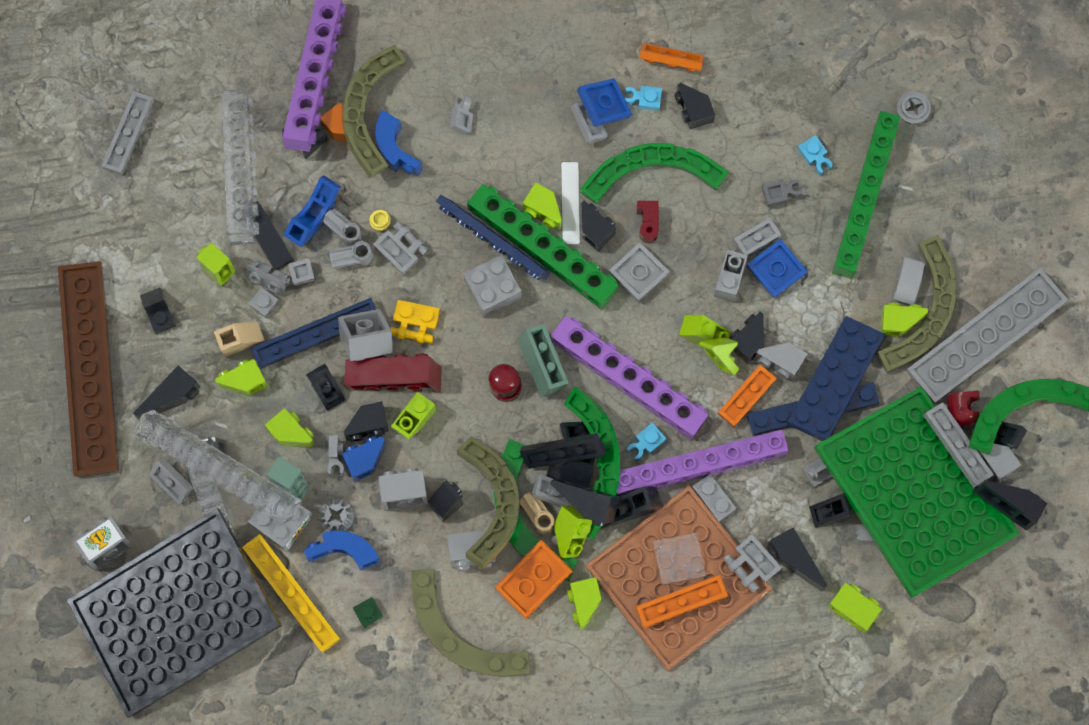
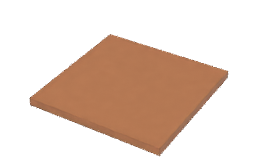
M690 485L666 502L663 508L653 512L585 565L593 578H597V583L667 672L773 590L768 582L764 583L758 577L754 582L760 588L752 593L748 587L745 588L741 584L742 580L736 573H732L728 569V564L723 559L728 554H731L735 560L740 557L735 551L738 545ZM746 562L741 565L748 575L753 572ZM720 575L728 597L643 628L636 606Z

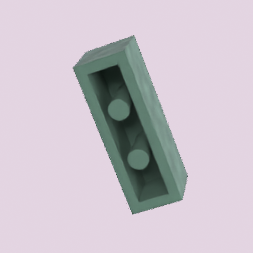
M545 324L525 329L517 340L540 397L560 392L569 383Z
M278 457L266 475L273 488H278L296 502L299 498L303 499L309 488L302 471Z

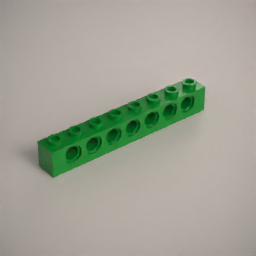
M880 111L832 274L853 280L901 116Z
M482 184L467 202L468 210L599 309L603 310L618 291L617 280L613 276L605 275L599 271V266L594 262H587L583 259V255L578 250H571L567 247L566 242L562 238L551 235L546 226L541 223L539 225L535 223L530 214L515 208L516 205L510 199L500 197L499 192L494 187H487ZM491 204H496L499 206V208L495 211H491L488 209V206ZM507 217H514L516 219L513 223L504 221ZM529 229L532 231V234L524 236L521 232ZM540 242H547L549 246L542 249L538 244ZM562 254L566 259L564 261H557L555 257ZM580 267L583 269V272L575 274L572 272V269ZM591 280H598L600 285L592 287L589 282Z

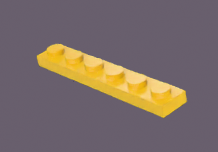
M261 534L242 547L322 653L340 640Z

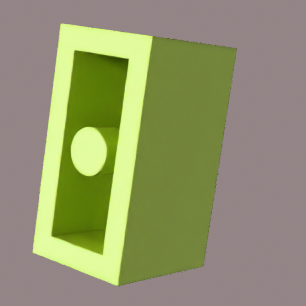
M213 243L203 246L199 250L196 259L202 271L222 287L236 272L231 260Z
M846 582L828 606L830 610L863 634L869 629L882 610L879 607L880 604L872 597L866 598L861 594V590L852 583L848 585Z

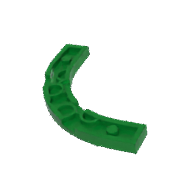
M648 143L625 149L624 152L610 157L594 171L579 189V192L597 204L609 188L621 177L634 170L649 166H669L693 174L716 191L729 175V172L709 157L694 149L674 146L671 143Z
M1036 379L1005 389L996 395L983 409L973 430L968 448L990 455L997 431L1003 421L1015 409L1018 410L1033 404L1034 401L1045 400L1046 402L1063 403L1089 411V387L1059 379Z
M574 386L564 405L582 420L590 434H598L606 449L604 456L597 457V467L600 468L599 480L595 481L594 489L616 496L620 478V452L616 433L602 407L580 387ZM592 524L587 537L594 539L601 526Z
M509 439L501 458L506 463V467L511 475L514 476L517 484L518 476L524 463V459L519 451L522 446L526 445ZM494 492L495 508L497 509V500ZM519 512L517 525L509 542L525 557L539 540L529 531ZM553 550L574 572L578 560L562 558L559 552ZM573 572L565 579L566 581L570 582Z

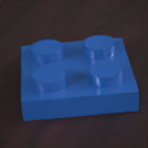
M615 78L580 86L577 90L594 127L628 119L632 115Z
M781 239L750 261L746 266L773 299L808 272Z

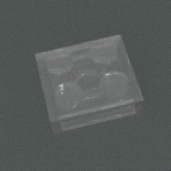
M697 533L653 541L662 586L706 577Z

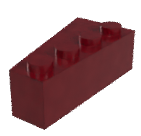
M418 353L415 357L397 354L394 358L380 355L370 359L365 358L361 361L345 360L344 385L350 390L380 391L381 387H384L385 390L400 392L402 387H405L406 389L413 390V392H422V388H432L433 392L441 393L442 367L428 354Z

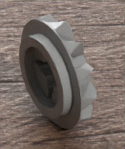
M908 92L900 97L897 103V111L903 122H909L911 125L914 123L921 124L928 118L931 105L923 94ZM910 103L914 107H919L916 113L907 111L910 108Z
M332 499L323 504L319 510L318 520L321 527L327 532L347 531L353 523L354 513L350 504L344 500ZM330 510L336 513L341 512L340 518L342 523L336 519L330 521L332 518Z

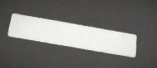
M562 162L563 240L566 244H579L578 162Z

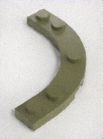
M395 44L377 53L360 67L350 81L343 100L342 124L344 134L352 154L369 178L387 169L388 164L376 149L368 134L366 124H364L365 103L368 93L377 81L405 65L407 60Z
M939 235L918 243V247L932 277L933 300L930 312L923 325L914 334L893 346L877 352V356L886 373L907 365L924 355L940 339L952 317L956 300L955 273Z
M471 436L457 449V455L475 466L486 476L494 489L497 500L496 515L483 536L466 552L468 560L484 569L504 549L514 533L519 516V493L515 478L511 475L503 459L489 447Z
M411 570L412 594L416 615L427 638L442 655L458 666L482 675H530L528 651L509 653L488 652L472 647L458 638L446 625L439 612L435 596L434 570Z

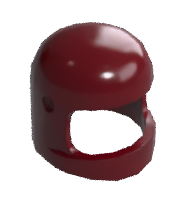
M500 364L490 371L488 382L491 393L497 400L509 402L518 398L522 390V382L519 373L513 366ZM519 385L518 390L512 396L504 398L499 395L511 393Z
M980 391L956 392L947 395V408L960 427L971 426L977 422L980 412L972 411L971 404L980 400Z

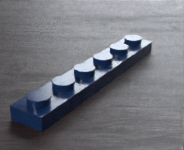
M369 298L256 345L251 349L259 368L262 369L340 336L338 317L377 309L372 298Z
M874 382L857 387L844 413L879 405L880 402ZM799 401L748 413L747 419L752 436L791 427L787 423Z

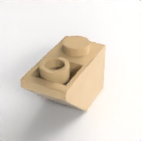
M258 322L234 323L214 331L220 350L225 358L265 342Z

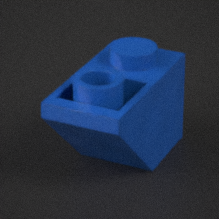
M378 436L371 437L366 440V444L359 447L358 445L351 446L342 454L354 482L375 473L386 446L383 436L379 438Z

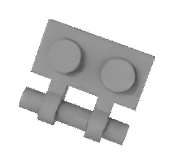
M398 221L393 226L398 232L393 235L387 230L373 243V247L404 275L419 261L414 254L419 252L425 256L429 249L424 246L425 243L420 238L417 239L411 233V229L407 225L404 226ZM406 239L411 246L407 248L401 240Z
M753 534L735 548L740 557L735 560L731 554H728L723 559L728 564V569L732 573L735 572L742 580L741 584L745 588L748 587L752 593L760 588L754 582L756 578L759 577L766 583L782 568ZM744 562L753 570L750 575L741 567Z

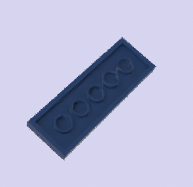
M440 194L436 202L441 205L439 209L452 218L458 217L457 223L470 231L473 228L475 230L473 234L487 243L491 241L492 244L490 246L503 255L507 253L509 255L507 259L521 268L524 265L526 267L525 272L533 278L547 280L551 272L452 200Z
M845 316L791 414L787 425L820 441L830 438L879 349L885 333Z

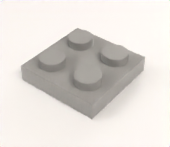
M640 242L609 270V274L638 303L670 273Z

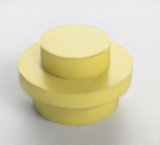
M376 210L370 215L369 222L374 230L384 231L390 226L391 218L386 211Z

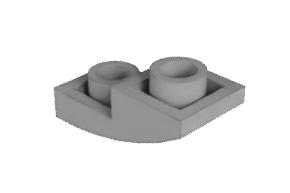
M903 257L892 299L910 305L915 303L923 275L924 262Z

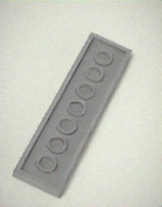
M1039 268L910 366L906 372L919 387L922 386L933 404H935L1067 303L1068 299L1045 272Z

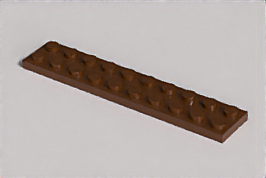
M102 262L58 266L73 475L81 477L119 472Z

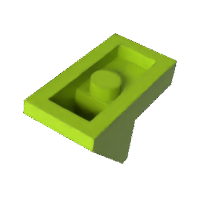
M728 338L700 341L698 345L721 371L733 376L739 371V368L734 363L735 359L730 355L738 342Z

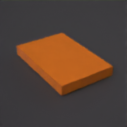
M540 540L494 588L527 619L573 570L543 540Z

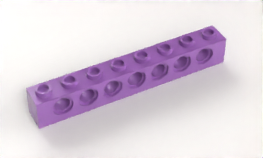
M315 0L282 137L284 148L310 152L311 144H315V127L319 126L321 119L319 110L320 107H324L325 95L323 93L324 89H328L329 86L328 72L333 69L334 60L332 55L337 52L338 47L336 38L337 35L341 34L342 23L340 21L341 17L344 18L346 13V5H343V0Z
M567 316L563 318L550 336L554 345L690 440L694 439L708 418L707 411L699 404L693 405L688 401L689 398L679 391L676 393L670 389L669 383L663 379L657 380L653 377V373L646 367L640 368L634 364L635 360L626 354L623 356L617 352V348L613 344L601 341L597 333L592 330L587 331L581 327L582 324L573 317L570 319ZM577 335L582 337L583 340L580 343H574L571 341V338ZM591 348H597L600 350V354L593 356L588 351ZM609 360H615L618 366L610 368L606 363ZM631 372L635 374L636 378L634 380H627L624 375ZM644 385H651L654 390L646 393L642 390V387ZM668 397L672 403L663 405L660 403V399ZM684 409L689 412V416L682 418L677 412Z
M783 430L620 470L616 496L620 497L644 486L656 487L658 489L705 477L709 474L713 475L785 457L788 453V447Z

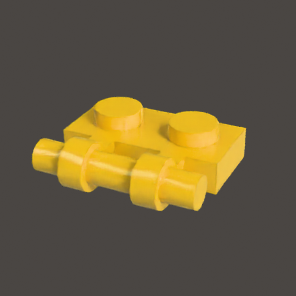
M398 300L393 322L401 325L400 328L391 327L392 336H397L401 340H405V338L417 340V343L421 344L424 342L433 343L434 335L426 334L427 329L436 331L440 308ZM408 325L419 327V332L407 330Z

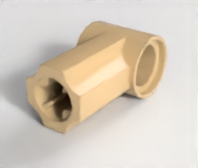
M532 492L525 494L519 500L520 505L534 524L536 531L543 536L550 535L554 531L555 522L553 515L548 512L540 499L531 496ZM547 519L551 523L548 527H541L539 522Z

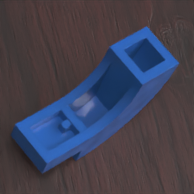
M382 110L375 129L379 153L388 164V167L394 172L401 166L404 172L419 176L423 170L422 162L402 151L396 144V137L402 128L400 120Z
M325 175L321 176L307 204L296 216L291 218L283 236L300 247L306 244L323 225L322 220L325 214L334 208L336 204L335 199L341 186Z
M346 531L323 533V543H320V541L311 543L307 546L308 549L304 550L309 562L332 553H344L356 561L359 570L380 563L377 553L365 539Z

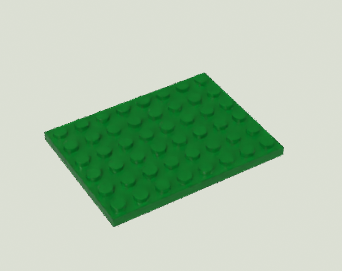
M922 386L814 447L911 599L1020 534L1007 516L972 492L974 490L973 486L923 416L927 411L934 408L935 405Z

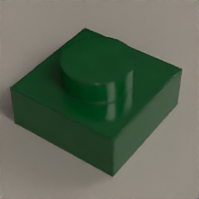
M373 597L353 607L363 628L383 618Z

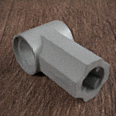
M333 208L325 214L322 223L341 238L346 246H352L356 242L362 241L363 238L359 226L350 222L338 210ZM349 233H357L353 238L347 237Z
M364 241L356 242L352 246L329 250L333 269L357 264L368 265L374 258L370 245ZM363 249L368 250L366 256H358L359 251Z

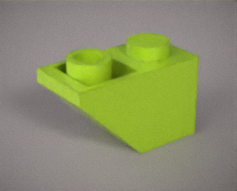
M535 182L523 201V210L530 214L533 219L538 218L543 221L546 227L550 229L556 228L560 231L562 219L554 192Z
M888 303L881 310L880 332L885 333V336L903 337L925 318L928 308H922L921 305L916 304L906 307L900 306L899 303Z
M684 315L679 336L698 345L700 341L729 339L731 331L704 315Z
M254 359L244 360L238 364L237 368L231 371L229 369L225 370L215 378L219 388L245 396H251L268 387Z
M417 392L392 424L391 428L408 440L411 439L436 412L435 404Z
M284 408L265 424L267 431L281 446L312 448L315 445L312 439L315 436L307 427L303 429L298 424L300 419L293 411L289 413Z
M561 506L554 523L558 548L562 558L579 556L592 525V520L584 518L573 506Z
M596 577L570 583V590H567L569 603H574L576 610L572 612L574 624H579L580 630L585 629L601 603V595Z

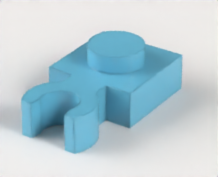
M641 86V90L636 91L633 87H627L626 93L632 94L633 97L625 98L627 105H632L637 102L639 103V109L659 111L662 88Z
M816 135L798 145L797 149L808 165L816 164V172L819 175L823 174L821 165H826L829 170L832 169V162L824 158L827 155V150Z
M651 423L636 436L638 443L630 444L626 451L629 453L632 449L638 450V455L634 457V460L638 461L642 458L645 450L651 454L666 441V437Z

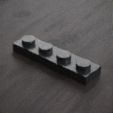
M594 433L522 446L519 452L528 469L602 457L606 449L598 434Z

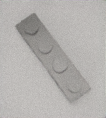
M135 91L132 92L101 165L103 169L123 175L154 102L153 97Z
M943 402L923 415L973 488L993 476V473L977 450L968 448L970 440Z

